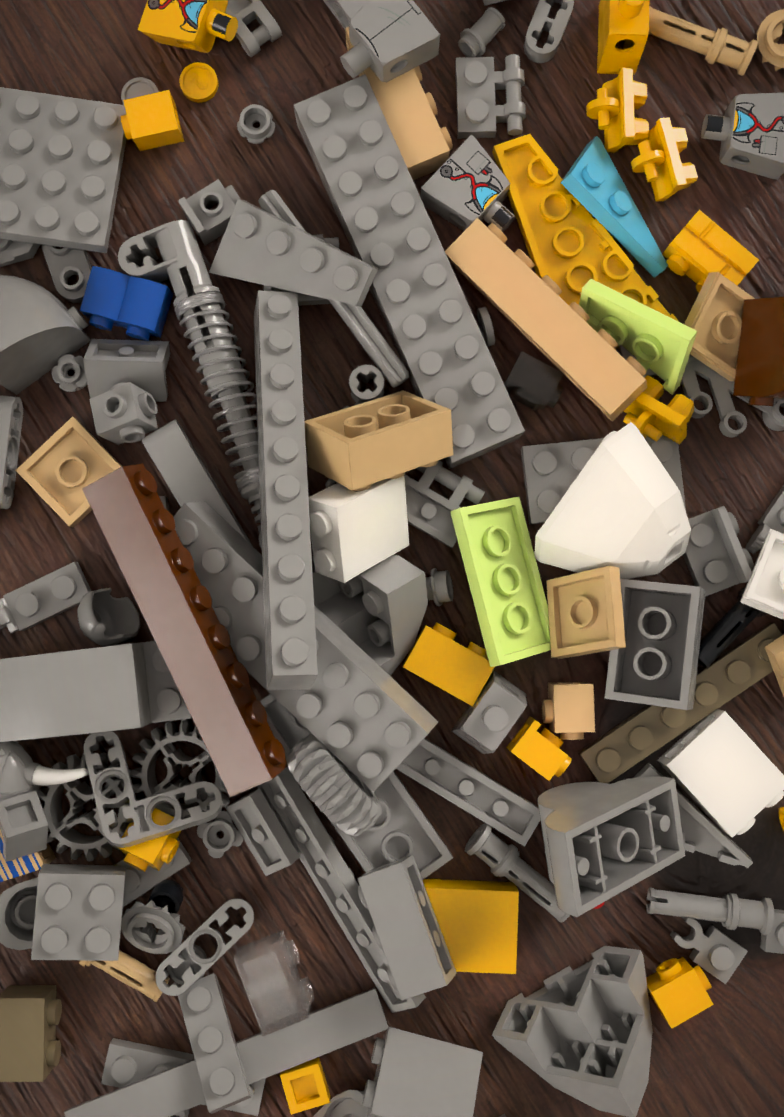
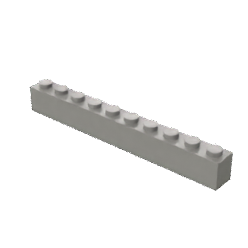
M258 290L254 311V345L267 690L311 689L318 676L298 293Z

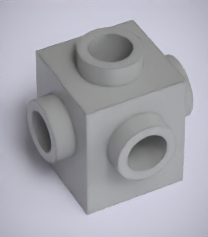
M131 382L115 384L110 388V391L89 399L97 435L117 445L140 441L145 437V434L158 429L155 417L158 409L153 396Z

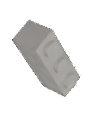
M410 855L377 867L357 878L360 901L370 912L374 923L372 927L374 940L379 948H383L388 962V979L392 987L398 990L401 1001L447 986L457 972L414 856Z

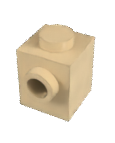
M548 682V699L542 701L543 723H549L551 731L560 733V739L581 740L584 739V732H595L593 683Z

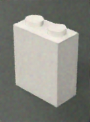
M404 476L373 483L369 489L364 491H351L347 487L336 483L308 497L313 562L316 573L345 583L409 546Z
M717 709L699 721L657 760L671 777L675 778V781L710 820L730 837H734L736 834L741 835L748 831L755 823L754 817L765 807L774 806L784 796V775L726 711Z

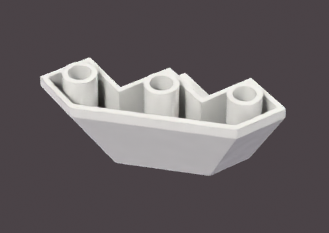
M630 422L618 432L612 431L605 436L548 519L538 530L535 537L534 554L540 563L577 573L610 565L619 567L620 579H631L658 574L686 552L691 527L680 490L633 423Z

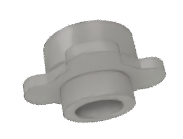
M225 810L221 811L214 820L209 823H203L197 828L198 837L203 839L209 855L213 858H221L230 847H238L244 840L239 830L233 824L229 813ZM218 831L224 832L223 838L217 836Z

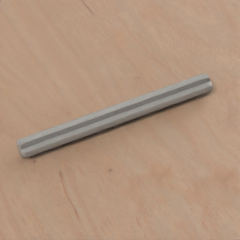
M269 190L259 198L258 201L262 210L305 231L275 190ZM329 300L390 385L397 387L405 382L409 377V371L362 307Z

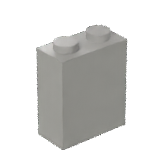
M389 1027L383 1039L377 1037L374 1044L371 1063L377 1064L374 1081L367 1080L362 1099V1106L368 1108L366 1117H473L483 1052Z

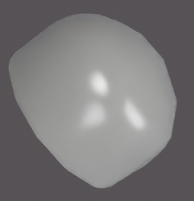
M111 588L88 592L82 597L77 609L79 626L83 634L89 640L103 647L122 644L137 636L140 629L139 613L133 602L128 597H112L110 595Z

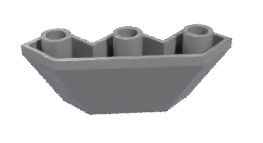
M392 555L351 580L342 583L316 573L312 556L314 605L391 676L413 648L428 605L425 572L399 555Z

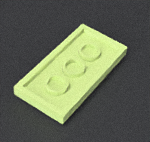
M520 497L477 504L450 511L490 667L501 666L551 650L548 604Z

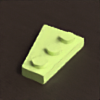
M590 279L582 288L579 306L590 317L587 323L596 332L601 328L608 332L618 343V346L622 345L637 358L636 360L646 371L651 369L665 381L663 384L664 389L673 395L680 386L697 331Z

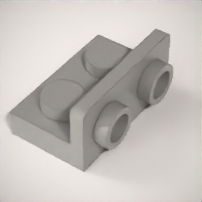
M725 506L688 519L691 534L683 558L694 585L706 590L705 597L739 583L748 582L751 571L754 568V563L749 552L741 547L737 537L739 526L734 515L731 512H727Z

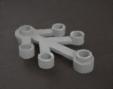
M690 355L681 385L687 398L693 402L694 400H699L704 405L703 411L696 409L694 406V412L691 417L702 418L710 412L713 406L711 397L707 393L700 391L696 377L697 374L708 380L720 417L719 428L721 433L730 438L738 436L746 429L747 420L742 413L735 410L730 393L733 394L735 382L727 380ZM736 396L749 403V397ZM774 399V406L752 405L763 411V421L768 428L774 431L784 430V416L779 411V406L784 408V399ZM728 419H733L737 422V430L729 427Z

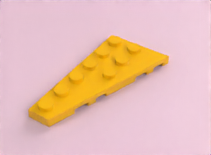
M531 134L493 147L492 153L496 164L509 180L508 197L529 256L535 264V272L541 279L548 275L561 288L562 293L559 296L568 305L573 301L579 305L583 286L590 279H593L678 321L674 314L670 315L658 300L659 295L651 285L648 287L633 268L634 264L605 227L597 219H594L587 209L561 184L563 179L558 174L559 169Z

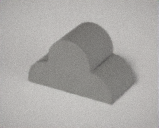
M644 776L629 778L612 784L577 782L551 788L538 797L549 880L555 887L557 906L566 914L579 917L685 856L675 778Z

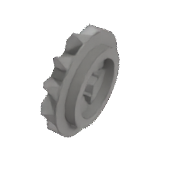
M152 900L146 905L136 901L131 909H126L121 921V930L124 937L136 948L152 954H167L175 951L182 942L185 926L179 923V914L168 912V905L161 908L156 906ZM152 923L157 929H159L158 933H156V929L153 928Z

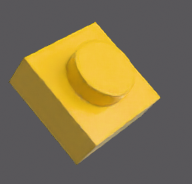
M319 1057L280 1072L281 1082L291 1115L330 1103L331 1096Z

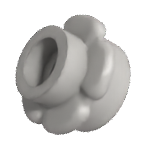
M252 104L242 110L237 128L240 135L246 137L248 142L260 144L264 142L265 138H270L273 135L275 123L272 121L273 115L268 109L261 105ZM258 122L260 126L258 128H254L253 124Z
M66 354L57 360V366H54L52 369V378L54 382L60 384L59 387L62 390L75 392L87 385L83 357H74L72 354ZM71 369L75 372L73 376L68 375V371Z
M433 568L431 570V577H425L428 601L434 600L436 606H441L443 602L453 601L452 579L448 570L438 572L436 568Z

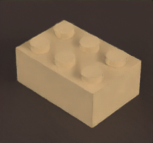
M404 390L304 421L309 467L351 491L367 490L373 483L384 479L401 478L407 471L418 467L434 466L438 463V460L453 455L451 409Z

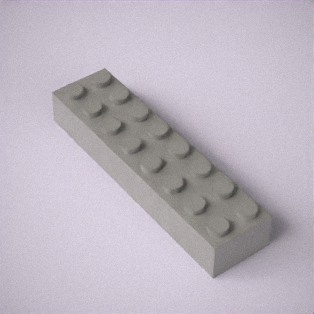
M205 501L184 503L173 517L176 533L183 547L190 552L193 558V568L201 585L211 595L212 608L220 624L227 629L230 635V645L238 662L242 663L247 672L267 690L262 555ZM314 605L318 676L311 689L267 691L374 793L430 733L438 721Z

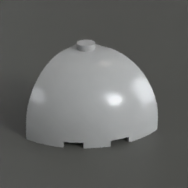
M0 275V385L17 395L52 370L54 366H57V360L61 356L75 353L89 343L91 339L83 330L89 326L74 306L68 310L56 296L45 288L29 280L10 275Z

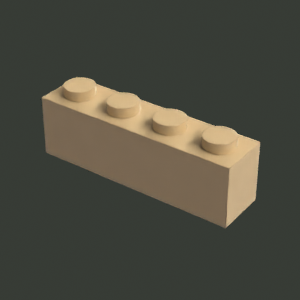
M349 27L345 28L346 47L349 51L353 48V45L350 42ZM417 66L388 82L380 81L372 69L368 67L359 74V77L366 74L412 179L416 180L437 171L448 160L453 144L447 128H440L435 118L438 111L432 94L430 92L424 93L420 81H422L420 67Z

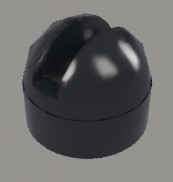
M172 879L163 880L154 887L148 902L152 900L156 906L161 908L168 905L169 913H177L183 902V888Z

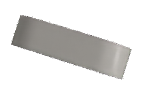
M539 0L524 42V52L530 60L536 63H545L554 57L570 20L574 0ZM554 2L561 4L555 19L549 18V12ZM543 30L549 32L547 43H545L543 48L537 47L536 43L540 39Z

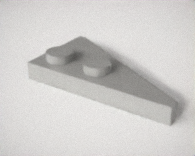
M648 762L633 778L664 776ZM676 788L684 849L692 853L698 851L717 857L720 862L733 866L742 865L749 868L753 864L752 859Z

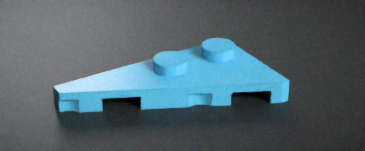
M596 136L583 149L561 181V184L655 278L666 269L668 264L601 139Z

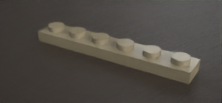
M775 623L766 624L717 657L708 669L703 667L697 671L692 710L647 705L580 750L578 754L596 781L602 783L611 782L773 672L765 646L782 636Z

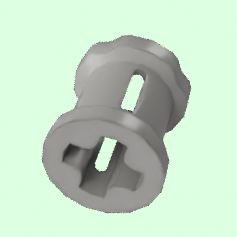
M365 364L353 370L349 378L351 396L356 403L359 401L364 403L383 397L384 377L378 368ZM370 380H373L374 391L366 389L363 393L360 392V381L368 383Z

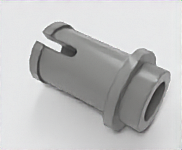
M489 7L470 29L466 28L460 33L461 39L458 41V46L465 56L481 57L486 52L485 46L505 27V19L497 9Z

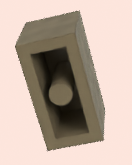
M9 985L0 994V1082H44L53 1068L58 1066L61 1056V1042L56 1040V1025L60 1022L62 1003L60 999H56V985Z

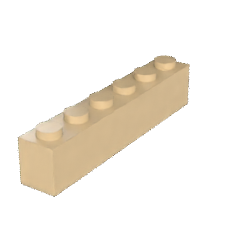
M476 218L445 250L449 262L613 422L647 389V380L643 377L647 373L645 368L632 356L625 360L615 350L618 343L602 328L596 332L587 323L590 317L584 309L574 301L568 305L559 296L562 293L561 288L548 275L541 279L532 270L535 264L521 249L518 248L513 252L504 244L508 239L495 224L491 223L487 227L481 220Z

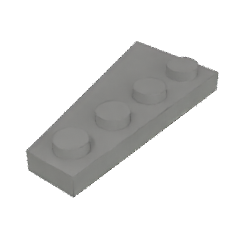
M238 199L209 273L354 306H362L378 269L245 200Z

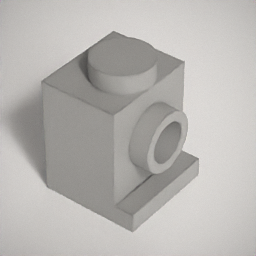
M217 179L189 198L185 199L183 197L179 199L178 203L202 243L206 246L224 234L236 202L240 197L232 185L224 188L220 180ZM219 202V205L216 209L208 210V208L212 207L213 205Z

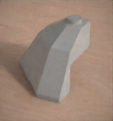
M603 946L591 953L593 957L591 961L575 970L568 966L543 980L545 987L533 994L524 997L520 993L508 1000L492 1036L498 1043L554 1088L597 1110L626 1117H636L649 1080L653 1033L644 957L641 950Z

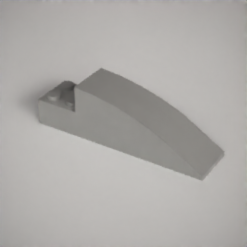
M155 641L0 659V742L144 727L150 723L192 718Z

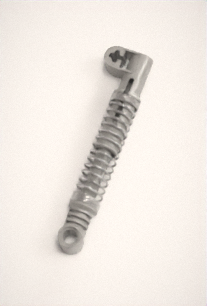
M187 220L172 221L126 240L119 248L118 261L121 268L130 276L158 283L170 279L176 296L173 304L177 319L180 320V326L187 327V331L183 336L191 339L192 342L188 345V349L195 350L196 352L192 357V361L199 362L200 366L196 369V372L203 373L204 375L200 384L208 386V390L204 395L214 400L208 406L209 408H223V411L216 413L213 419L221 420L226 418L227 423L220 425L217 431H231V435L224 437L221 443L235 442L236 445L228 449L225 454L233 455L238 453L240 459L231 462L229 466L243 465L244 471L234 475V478L237 479L235 483L241 497L248 500L249 505H255L251 508L252 514L258 513L254 519L256 523H261L258 429L253 421L257 420V413L252 416L249 408H257L255 404L256 394L251 392L254 388V383L247 381L250 372L243 369L246 361L239 357L242 350L235 345L238 340L237 336L231 334L234 327L233 324L227 322L230 316L228 312L223 310L225 301L219 288L212 285L191 223ZM157 247H159L163 262L160 264L155 261L158 259L155 250ZM245 396H254L255 399L247 404ZM259 525V526L257 527V528H258V531H259V533H260V534H259V545H260V547H261V549H262L261 525Z

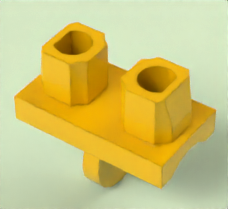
M621 68L619 75L615 79L605 82L602 88L597 89V99L590 101L586 105L587 116L598 120V129L604 130V145L607 152L615 153L625 145H638L649 136L648 121L634 117V109L638 110L646 102L647 84L633 80V69Z
M670 117L660 118L656 121V125L649 130L648 138L638 144L640 155L631 161L633 172H645L647 182H651L656 202L666 201L679 190L689 187L698 178L695 165L691 162L682 163L679 153L687 148L688 142L685 128L672 127Z
M647 375L644 377L647 380V389L624 410L627 414L623 422L626 424L633 423L644 438L649 437L657 442L664 435L680 445L687 436V423L694 412V402L682 394H676L668 405L658 401L664 393L663 385L658 380Z

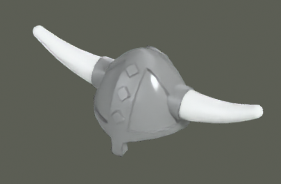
M0 742V801L35 790L38 792L40 786L68 783L88 774L86 768L65 770L44 767L41 764L34 763L24 748L18 744L19 742Z

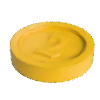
M195 62L186 66L181 72L179 83L186 98L193 102L202 103L214 97L218 90V78L211 66L202 62Z

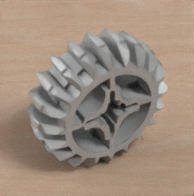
M190 719L181 720L179 731L174 721L166 722V734L157 727L151 731L154 742L149 739H143L139 743L147 754L136 753L133 755L132 760L142 765V768L131 770L130 776L141 778L142 782L135 785L134 792L144 791L146 797L143 799L203 781V767L211 762L212 758L196 725L194 731H191ZM172 742H192L202 747L205 751L198 756L190 757L185 755L180 748L176 750ZM162 751L165 755L163 761L167 766V776L158 785L155 766L157 758ZM196 762L200 763L188 776L191 782H188L186 777L184 780L179 779L175 783H171V780L178 776L177 773L181 770V763L182 768L186 765L190 767ZM215 767L216 778L214 785L218 787L222 795L223 807H226L230 800L223 792H228ZM201 792L198 794L199 798L196 803L186 805V803L179 802L183 810V819L190 817L187 811L188 808L200 806L202 812L210 810L209 803L215 800V796L208 797L206 792ZM164 803L156 806L157 809L175 817V808L172 805Z
M312 733L305 739L302 738L293 746V750L286 756L289 771L300 784L301 789L306 792L310 800L316 804L320 811L347 835L358 837L364 830L370 829L376 823V819L382 815L381 804L373 792Z
M103 752L99 754L105 769L113 767L112 764L108 766V753ZM84 753L81 760L76 754L67 757V765L62 762L53 765L54 769L86 768L88 770ZM118 777L106 780L107 784L102 787L103 796L109 799L114 794L117 797L120 796L124 790V781ZM77 779L68 783L48 785V788L39 789L37 795L39 799L45 801L41 806L51 832L48 834L47 843L55 839L59 841L56 853L61 854L70 847L71 860H77L84 850L87 861H93L97 857L98 852L103 858H107L112 854V847L120 850L105 838L97 806L90 812H85L78 817V813L84 809L83 805L90 799H95L93 789L86 781L81 783ZM64 789L68 791L65 795L70 801V810L66 817H64L61 804ZM127 802L123 806L129 807L130 802ZM119 807L118 826L113 828L112 832H118L122 837L129 823L123 816L122 808ZM84 823L89 825L94 831L99 830L102 835H84L72 827L76 824Z

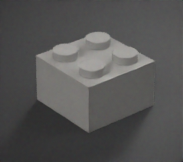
M43 864L38 874L31 960L118 961L126 866Z

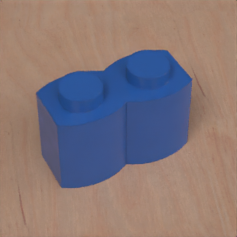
M92 266L80 312L89 318V324L96 328L112 331L113 326L123 327L127 329V335L149 341L150 336L160 338L162 336L173 292L168 286L158 282Z

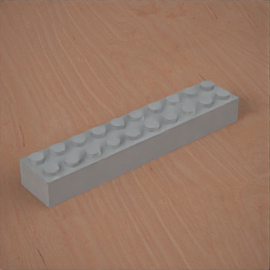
M366 74L294 104L297 127L355 257L378 269L370 286V291L399 357L409 371V379L416 395L451 409L453 455L445 458L449 469L520 439L525 432Z

